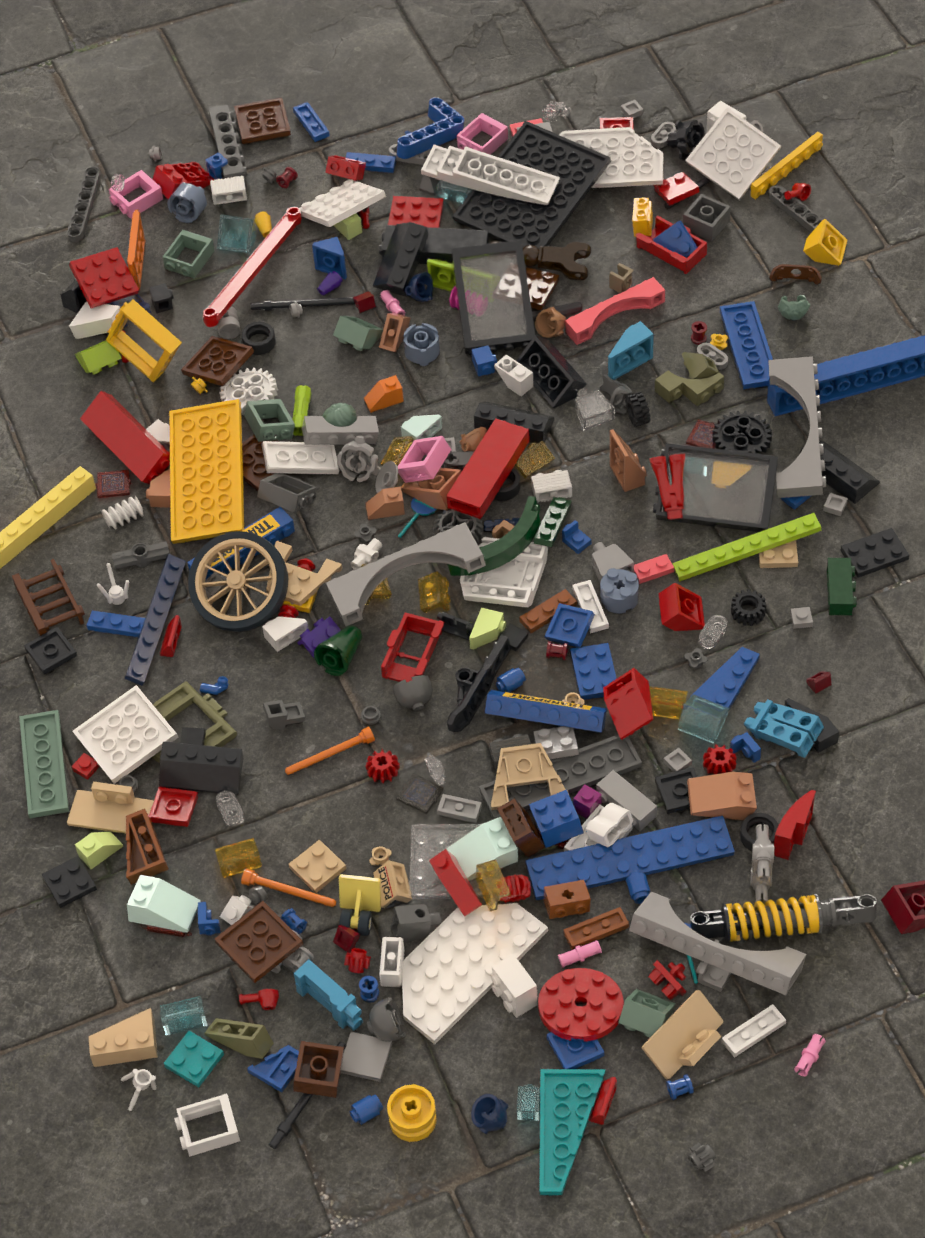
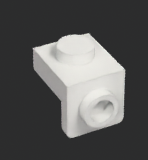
M244 895L240 897L232 896L220 917L230 925H233L255 906Z

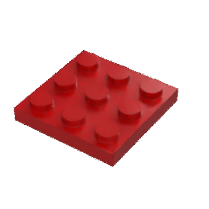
M393 196L388 225L396 226V224L412 222L425 227L440 228L444 200L443 198Z
M117 247L70 261L69 263L90 308L117 301L139 292Z

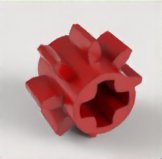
M353 948L351 953L347 952L345 955L344 965H349L348 970L350 972L363 973L364 968H369L371 957L366 956V950Z

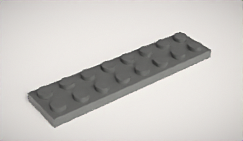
M619 735L578 749L579 755L550 760L569 794L579 791L584 784L592 786L599 783L612 770L621 775L642 767V761L629 737L627 736L621 740ZM494 780L479 786V791L492 818L496 819L501 817L498 809L491 810ZM548 782L507 788L509 801L515 798L525 810L530 809L529 804L550 796Z

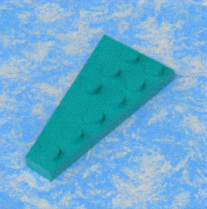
M540 1069V1195L563 1194L606 1074V1069Z

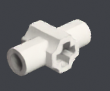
M374 538L368 545L360 544L354 553L355 559L351 562V567L356 570L368 563L377 561L379 557L378 551L382 548V543Z

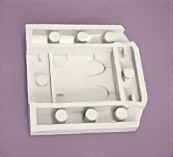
M484 537L478 547L491 544L499 539ZM531 542L516 558L496 569L480 574L461 576L460 583L464 599L467 601L528 608L533 603L547 561L548 547Z

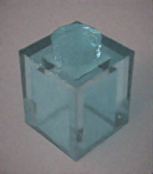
M534 1085L518 1086L517 1120L539 1121L540 1087H535Z

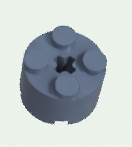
M184 182L181 183L168 199L167 206L169 211L173 212L176 215L175 218L181 222H193L207 205L204 195L205 191L201 187Z
M422 323V326H416L415 324L406 329L404 332L406 358L421 366H427L429 362L438 357L440 353L439 335L434 326Z
M609 569L600 582L601 603L604 604L608 611L619 614L625 613L630 608L631 610L635 608L639 595L637 575L623 569Z

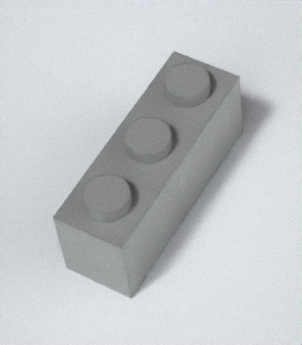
M614 770L596 784V791L602 794V803H614L629 810L633 818L632 825L639 831L657 817V805Z

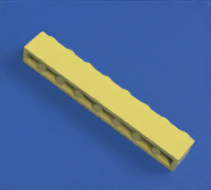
M81 466L78 467L0 532V569L96 490L92 474Z

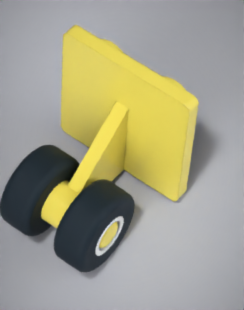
M341 874L339 876L340 907L346 909H343L341 912L339 925L358 929L360 936H368L372 924V913L370 911L380 912L381 910L380 879Z

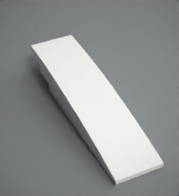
M433 145L421 169V174L448 183L543 205L549 204L560 180V177L468 147L462 150L452 146L446 149Z

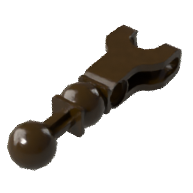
M571 242L565 247L540 246V249L533 245L523 247L522 244L525 266L532 267L538 264V268L561 271L570 280H585L588 277L587 267L577 264L575 261L577 259H586L590 256L591 247L589 244ZM516 253L487 257L493 263H499L505 258L517 259Z

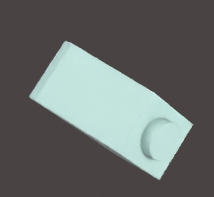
M439 414L413 416L401 426L402 439L412 445L414 440L433 437L442 429V417Z

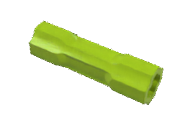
M299 385L295 390V405L292 418L295 423L293 432L295 436H303L304 416L308 415L311 388L307 385Z

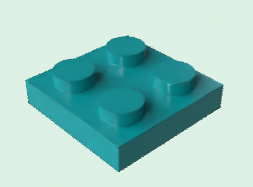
M188 1031L163 1064L165 1068L199 1088L223 1057L224 1052L198 1035Z

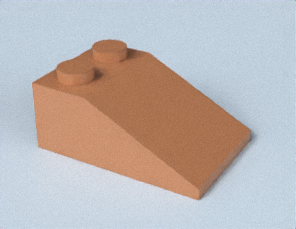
M610 430V468L624 492L645 485L647 472L644 466L641 467L637 454L632 452L631 448L614 430Z
M440 468L434 479L407 482L401 486V490L435 509L448 510L446 496L462 471Z
M728 772L689 778L687 780L690 812L693 816H723L725 819L744 820L757 809L753 775L751 773Z

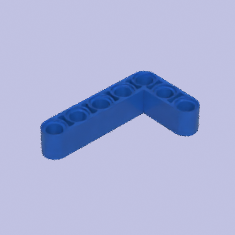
M431 98L429 100L428 117L435 123L400 137L397 142V156L401 159H408L432 149L433 145L439 146L457 138V135L464 129L463 116L442 99Z

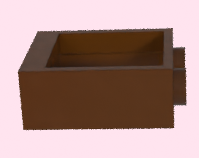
M515 798L497 808L513 842L527 857L546 848L530 815Z

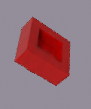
M83 753L71 767L75 773L88 780L100 766L94 758Z

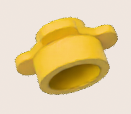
M711 335L712 341L710 344L719 350L727 347V335Z
M192 377L194 381L190 385L199 394H202L203 391L207 393L208 391L205 389L206 383L200 378L196 380Z

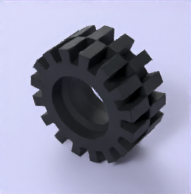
M637 392L627 395L625 403L633 426L637 427L650 423V410L644 394Z
M747 589V592L741 590V594L737 592L731 602V615H733V619H737L739 624L743 622L744 626L747 623L753 626V622L756 625L759 624V620L762 621L766 613L765 597L762 598L761 593L757 595L756 590L751 593V589ZM749 604L755 606L756 609L747 611L742 609L741 606Z

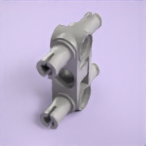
M762 824L756 826V841L752 844L750 886L755 890V902L762 899L765 906L768 900V890L772 887L774 844L769 840V826L764 824V830L762 831Z

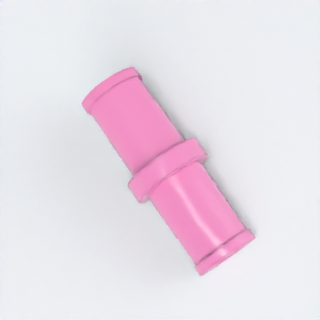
M388 290L382 291L380 298L386 304L388 311L405 316L406 312L401 308L399 301Z
M596 940L581 947L578 945L574 950L559 954L558 958L563 968L578 961L584 962L585 958L602 953L599 942Z
M814 1034L807 1048H804L801 1052L802 1057L795 1067L796 1073L801 1069L798 1073L799 1075L807 1076L812 1064L818 1060V1054L826 1042L824 1038L819 1041L822 1037L821 1035Z

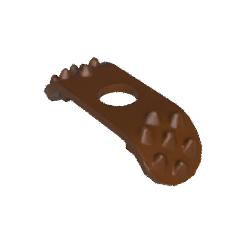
M780 264L773 268L769 280L772 282L777 279L790 278L805 279L819 285L822 281L820 272L815 267L806 265ZM794 269H798L801 271V273L795 275L791 273V271Z

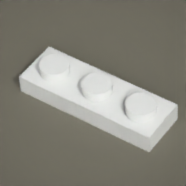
M591 580L573 584L572 589L579 607L593 611L595 614L589 627L590 633L608 629L609 623Z
M772 1004L722 1037L721 1042L735 1058L785 1025L786 1019Z

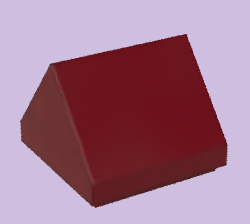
M369 291L353 297L359 313L376 307L374 296Z
M821 671L806 679V683L816 694L832 685L831 673Z

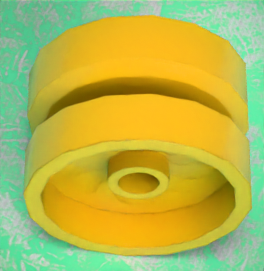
M415 1084L404 1085L396 1089L390 1096L387 1103L389 1124L397 1137L413 1142L420 1141L433 1132L437 1122L434 1098L428 1090Z

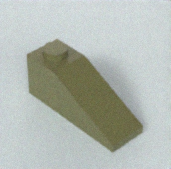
M216 1018L205 1032L207 1037L248 1057L263 1059L274 1044L265 1026L260 1024Z

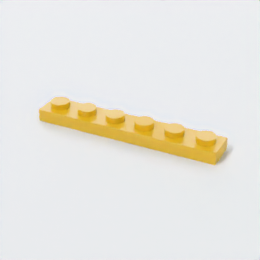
M816 132L751 184L750 196L757 199L760 195L765 194L770 187L776 185L779 180L786 177L793 169L798 168L803 161L808 160L812 154L819 151L823 145V134Z

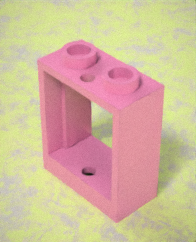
M481 113L457 135V147L462 150L468 147L491 155L508 139V127ZM481 131L493 136L484 146L471 141Z
M142 170L109 189L111 203L114 206L116 205L130 219L135 210L141 213L163 200L161 187ZM138 187L146 191L145 194L131 202H128L123 197Z
M443 436L414 440L398 465V473L405 483L434 479L452 449ZM424 455H427V457L425 458V460H424V461H421L422 458H423V456H424Z

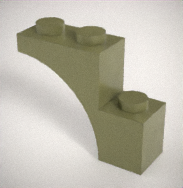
M668 370L655 379V392L668 403L680 398L683 394L692 403L699 406L707 402L716 393H720L724 388V376L720 372L704 379H687L679 377Z

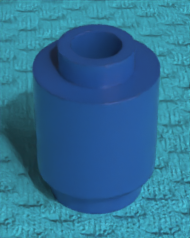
M512 668L497 677L496 687L499 691L510 693L523 685V682L526 681L525 675L520 668Z
M635 871L626 878L631 899L634 900V903L641 904L651 892L646 875Z
M376 1094L373 1096L368 1095L352 1104V1110L349 1112L354 1122L359 1121L362 1125L379 1115L380 1111L383 1110V1106Z

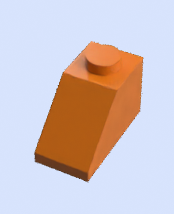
M396 375L378 381L364 397L370 413L404 402L403 389Z

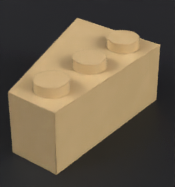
M151 1008L89 1036L90 1057L94 1067L158 1057L155 1019Z

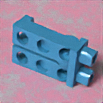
M768 699L765 703L757 702L753 710L757 717L755 719L747 717L744 722L746 729L752 732L756 739L771 741L797 752L799 756L804 758L813 746V741H816L824 728L819 716L780 704H773V701Z
M308 959L294 972L297 993L302 997L307 993L332 1013L333 1019L338 1022L342 1029L349 1026L355 1031L363 1023L362 1018L359 1017L362 1012L356 1005V998L352 994L348 996L343 988Z

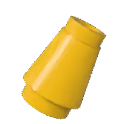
M267 212L257 213L254 222L262 236L266 238L272 231L271 217Z

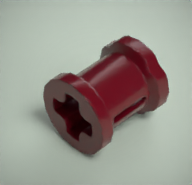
M288 166L282 175L276 177V181L280 187L288 188L289 183L298 178V174L292 167Z
M702 321L694 322L691 326L693 332L691 341L696 345H700L707 340L705 335L707 325Z
M548 641L546 658H562V660L566 661L568 643L561 645L552 644L551 641Z

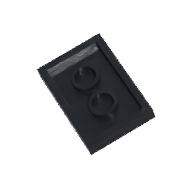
M892 528L841 546V552L844 557L851 558V565L855 566L857 578L909 560L907 550Z

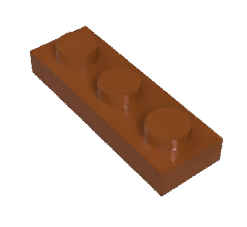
M564 589L520 616L519 620L530 633H533L551 622L559 603L575 607L577 606V601Z
M621 907L563 929V934L571 949L574 950L578 945L581 947L629 928V922Z

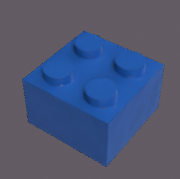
M567 790L529 804L546 848L584 833Z

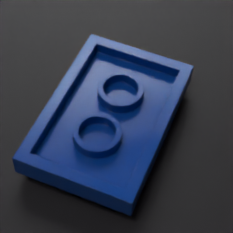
M604 643L571 648L570 655L580 698L586 700L604 697L603 687L616 680L609 644Z

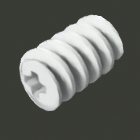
M136 496L135 500L129 497L128 503L125 500L121 501V505L116 503L115 509L111 506L108 507V512L104 509L102 510L106 524L109 528L112 526L115 530L117 529V523L124 526L123 520L130 523L131 516L137 520V513L141 517L144 516L142 506Z

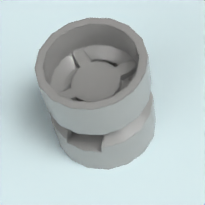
M232 306L219 320L217 325L219 336L223 339H233L241 332L237 310Z

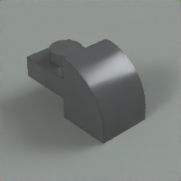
M282 700L263 703L266 719L269 726L273 729L284 730L287 724L304 722L305 720L300 702L283 704Z

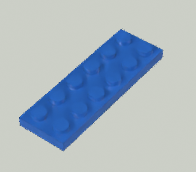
M755 302L720 306V315L743 389L768 386L770 377L768 360L773 359Z

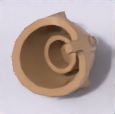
M555 307L542 310L535 321L538 334L547 338L563 335L566 317L555 310Z
M480 427L469 432L467 435L462 434V439L459 442L464 452H474L487 433V429Z

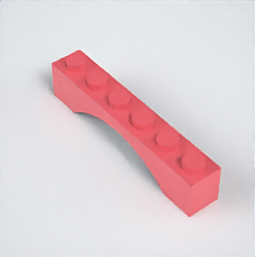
M654 277L645 280L618 295H614L608 300L600 302L575 316H571L565 320V332L576 345L591 339L598 326L614 314L631 309H652L664 303L665 289Z

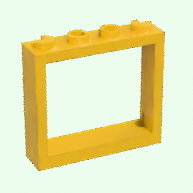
M132 299L129 303L125 302L119 309L120 312L115 316L116 319L107 331L109 335L106 341L154 383L165 372L182 342ZM128 319L164 350L158 362L122 331Z

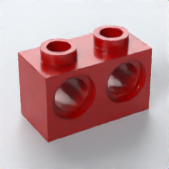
M338 155L328 156L325 173L355 181L361 180L364 177L366 163Z

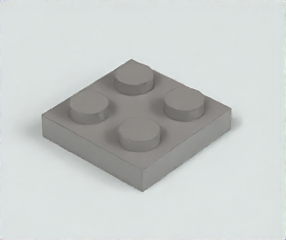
M560 726L533 731L535 744H542L549 759L579 755L572 727Z

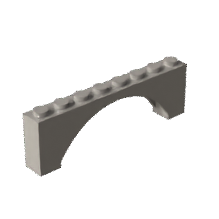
M813 356L768 360L770 385H776L791 394L803 407L810 423L809 436L802 452L786 469L776 473L778 498L823 495V488L826 487V476H822L821 472L825 471V462L820 459V455H824L823 443L819 444V438L823 437L822 427H818V422H821V411H817V406H820V397L815 393V390H819L818 379H814V374H818L817 363H813Z
M467 524L456 525L451 529L421 540L414 545L326 582L330 596L345 626L362 620L365 604L372 592L383 580L403 568L420 563H445L466 569L470 573L486 566L483 554Z
M650 892L633 914L630 932L784 995L788 993L801 973L806 958L805 953L790 947L773 951H752L714 942L689 928L669 904L670 899L654 892Z

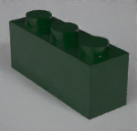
M828 558L826 571L829 615H852L853 608H856L857 598L853 596V592L856 591V581H852V577L855 576V566L851 565V558Z

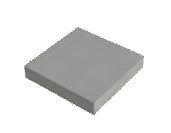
M351 1032L343 1055L341 1073L381 1082L392 1047V1041H382L377 1037Z

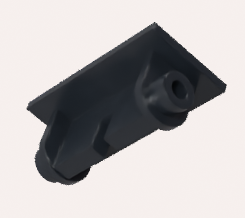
M445 611L438 613L437 619L444 623L442 631L469 641L475 625L472 624V621L456 618Z

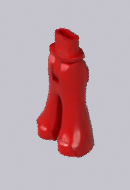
M674 454L668 457L672 485H670L668 479L666 456L650 458V464L658 481L664 512H667L668 520L683 518L685 454Z

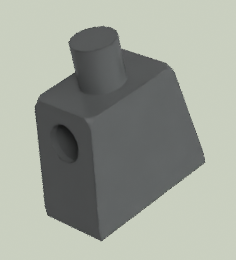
M425 904L394 907L391 923L393 937H401L404 943L429 936L431 926L441 924V917L439 912L429 913Z

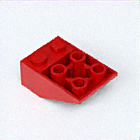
M197 162L158 165L152 179L161 187L162 194L168 199L183 182L205 188L211 184V180L214 181L209 173Z
M635 668L603 687L604 701L621 740L632 735L635 731L648 725L653 720L649 681Z

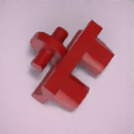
M658 960L653 964L656 968L648 977L657 986L664 979L669 981L661 991L670 1000L679 993L683 996L687 992L676 980V978H679L683 981L686 978L683 974L685 966L682 963L675 965L673 962H670L668 964V967L671 969L670 972Z

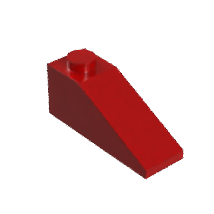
M447 849L429 860L437 876L464 916H467L482 905L456 857Z

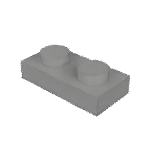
M443 794L437 814L477 823L482 803Z

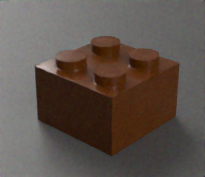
M301 1041L293 1091L336 1098L344 1047Z

